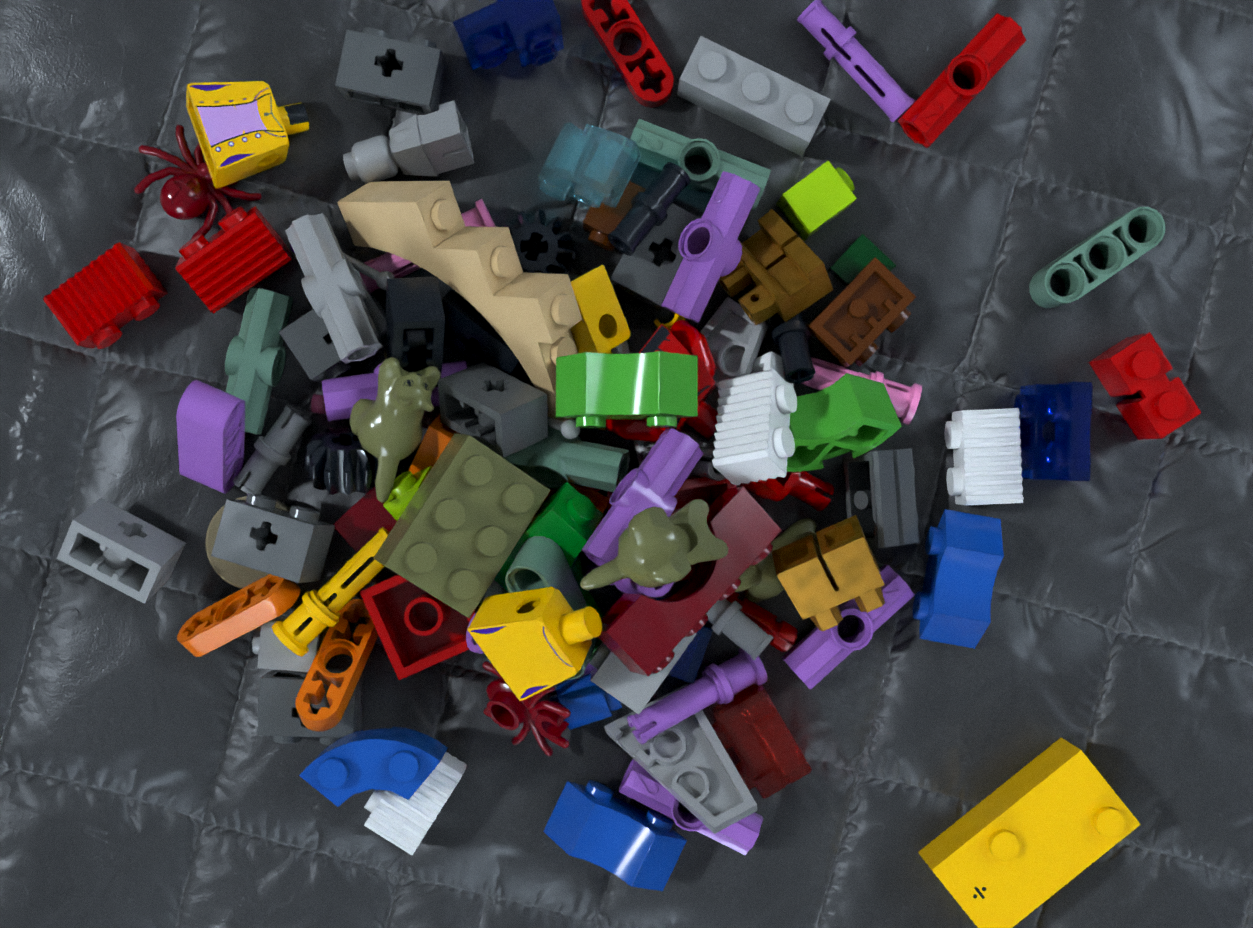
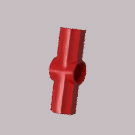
M996 13L900 117L898 122L902 126L904 133L915 143L921 144L926 148L930 147L1027 41L1022 33V27L1011 17H1005ZM953 73H962L967 76L971 85L970 89L958 87L954 82Z

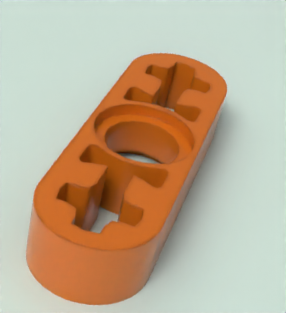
M269 574L194 614L179 630L177 641L195 657H201L284 614L297 601L301 589L294 581Z
M363 599L350 600L339 611V622L334 627L328 628L297 694L295 705L301 722L312 731H326L335 727L340 722L378 638V633ZM360 617H365L366 624H359L353 634L354 644L349 641L352 634L349 622L356 623ZM345 654L353 659L351 666L344 672L332 673L326 669L327 662L336 655ZM324 683L329 686L326 697L330 708L321 707L317 714H313L310 705L321 703L326 692Z

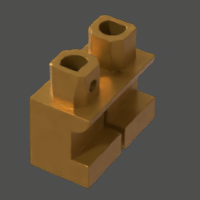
M771 209L757 220L761 229L741 243L742 256L735 270L726 276L720 277L718 280L730 297H733L750 284L755 287L738 301L746 315L756 326L776 313L787 322L833 291L823 261Z
M857 515L816 532L822 556L831 574L821 557L812 534L772 551L776 575L801 618L803 620L810 618L820 631L837 626L843 620L838 605L851 599H855L861 612L867 613L885 604L881 588L884 586V582Z

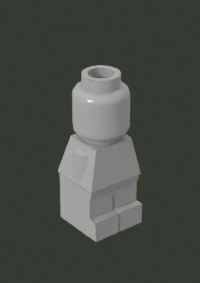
M454 100L440 104L438 111L426 115L415 114L389 130L390 140L384 135H378L356 142L352 146L351 152L343 154L344 165L350 179L353 182L361 179L365 183L379 182L397 175L399 167L404 175L437 176L438 174L474 163L469 131Z

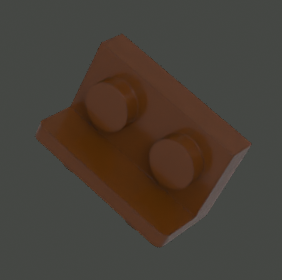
M875 257L823 309L808 327L810 332L838 358L836 363L839 366L848 367L854 362L860 367L879 348L874 343V340L885 329L893 333L911 315V312L906 307L916 296Z

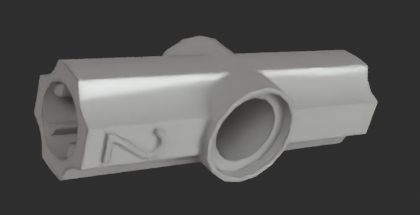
M323 213L317 215L307 214L292 221V225L285 231L305 276L301 279L302 287L316 314L323 318L340 360L347 364L354 361H362L375 355L383 347V344L376 331L374 321L363 301L366 298L365 289L352 263L344 257L328 218Z

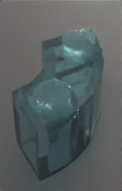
M571 122L563 125L538 175V181L541 183L539 189L561 201H564L566 196H570L595 208H599L601 203L616 208L641 158L636 141L593 125L586 124L584 130H581Z

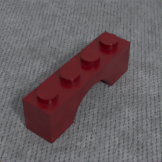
M744 487L723 489L708 505V528L716 538L723 540L727 544L728 555L719 560L697 563L692 576L685 586L674 595L665 599L654 600L642 594L624 593L601 618L602 632L598 638L630 672L649 676L651 673L656 674L663 670L674 658L675 652L673 649L685 636H692L705 625L708 620L706 613L718 600L722 601L732 595L741 584L739 577L750 565H756L772 551L773 545L771 542L782 530Z

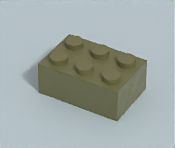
M455 433L373 559L470 618L547 497L550 489L472 436Z

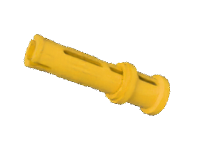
M382 527L318 591L314 589L307 591L302 596L303 603L283 622L276 621L272 625L274 634L289 650L298 656H305L309 652L308 645L327 626L334 627L339 622V611L385 567L374 559L349 585L346 586L344 584L370 557L376 555L390 533L387 529ZM333 593H336L337 596L330 602L328 598ZM309 617L313 619L303 630L298 629Z

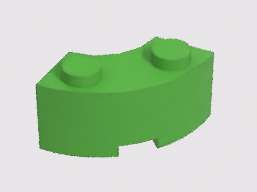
M656 351L631 354L584 352L557 357L556 417L575 418L577 428H606V419H647V427L675 428L677 427V418L698 417V356Z
M846 373L829 387L816 393L797 396V409L794 413H790L789 425L795 442V451L793 456L787 459V472L824 468L823 460L851 452L854 459L874 449L901 428V423L884 383Z

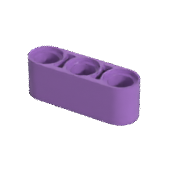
M194 380L186 388L177 408L179 472L182 476L226 494L234 486L233 479L239 474L244 463L245 400L199 380Z

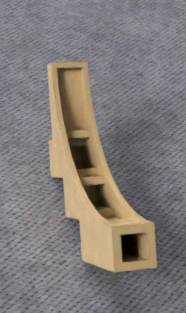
M450 181L369 182L337 202L355 246L370 247L392 253L427 270L449 285L490 323L517 357L534 387L547 394L548 417L563 422L568 419H575L556 417V358L578 354L571 328L582 320L568 274L523 272L509 227L465 226Z

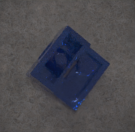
M495 0V3L453 22L462 49L472 70L479 67L483 69L496 67L508 58L507 54L513 51L522 68L531 63L534 67H538L554 60L558 56V51L564 49L560 16L553 0Z
M1092 382L1021 386L1020 394L1015 398L1014 408H1019L1020 411L1019 428L1021 430L1020 447L1022 450L1020 456L1022 458L1021 475L1023 479L1090 481ZM1050 420L1055 425V441H1051L1048 444L1043 438L1042 432L1044 425Z

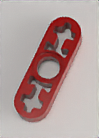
M581 0L584 19L635 100L649 108H656L665 104L672 94L674 84L673 73L628 0L611 1V14L616 23L611 26L608 32L604 31V29L609 28V19L601 8L595 11L592 10L595 7L594 0ZM625 32L635 34L641 42L639 51L630 56L617 52L614 47V41L617 36ZM647 56L651 57V59L646 60L645 65L650 76L653 79L660 76L663 78L660 84L661 92L657 94L651 88L645 91L642 90L645 78L638 65ZM636 67L633 72H630L628 70L630 68Z

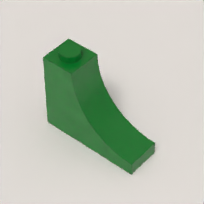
M566 482L541 504L494 580L508 591L505 583L506 573L523 543L533 536L547 537L560 546L587 606L595 608L600 618H602L605 613L597 605L589 590H584L580 587V582L584 577L581 560L582 548L597 528L603 513L594 506L588 497L580 494L573 486ZM598 639V642H597V644H596V646H595V649H594L592 655L594 654V652L596 651V649L599 647V645L602 643V641H601L600 639Z

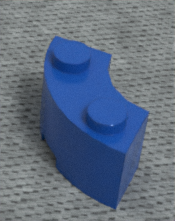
M945 509L938 527L931 526L926 536L925 552L929 554L923 590L922 592L918 591L914 598L913 618L920 620V639L975 649L991 622L993 586L998 568L1004 557L1001 519Z
M393 726L392 728L365 731L362 729L348 734L329 745L299 776L337 807L352 795L371 789L392 791L409 800L441 762L448 747L424 733L408 728Z
M589 780L587 785L584 786L567 781L543 832L569 856L598 865L618 876L631 887L663 891L687 842L684 837L671 829L674 822L658 811L648 810L645 813L613 797L614 792L599 782Z

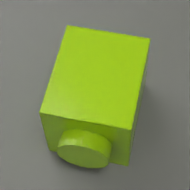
M828 160L783 193L776 204L801 238L806 240L846 210L857 198L852 192L855 190V187L849 175L840 167L835 169Z

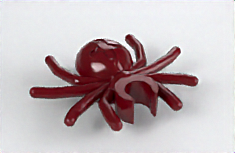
M182 125L176 126L175 134L182 156L186 162L161 149L145 145L139 146L140 153L157 156L175 164L179 168L170 166L147 175L135 186V193L141 194L151 183L169 175H174L166 181L160 192V203L169 216L180 220H189L202 214L209 206L202 227L191 239L199 234L205 236L210 231L218 212L216 200L221 204L226 214L233 211L228 199L223 194L247 201H259L262 198L260 193H248L227 186L215 189L207 164L204 162L200 145L198 144L195 148L193 158L185 139L184 127ZM239 181L234 182V183L229 184V185H230V186L235 185V184L238 183Z
M488 661L482 664L485 670L499 677L493 680L486 689L490 701L483 713L500 727L507 730H515L523 723L519 734L512 738L511 742L513 745L524 741L530 730H532L537 743L547 756H551L553 750L545 738L562 748L569 747V741L561 737V734L569 725L564 720L570 717V710L555 701H540L547 693L553 692L555 686L526 700L519 701L493 664Z

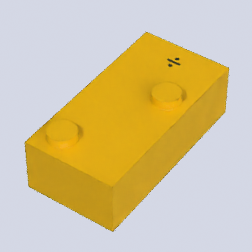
M1061 737L918 853L978 928H1013L1141 824L1083 751Z

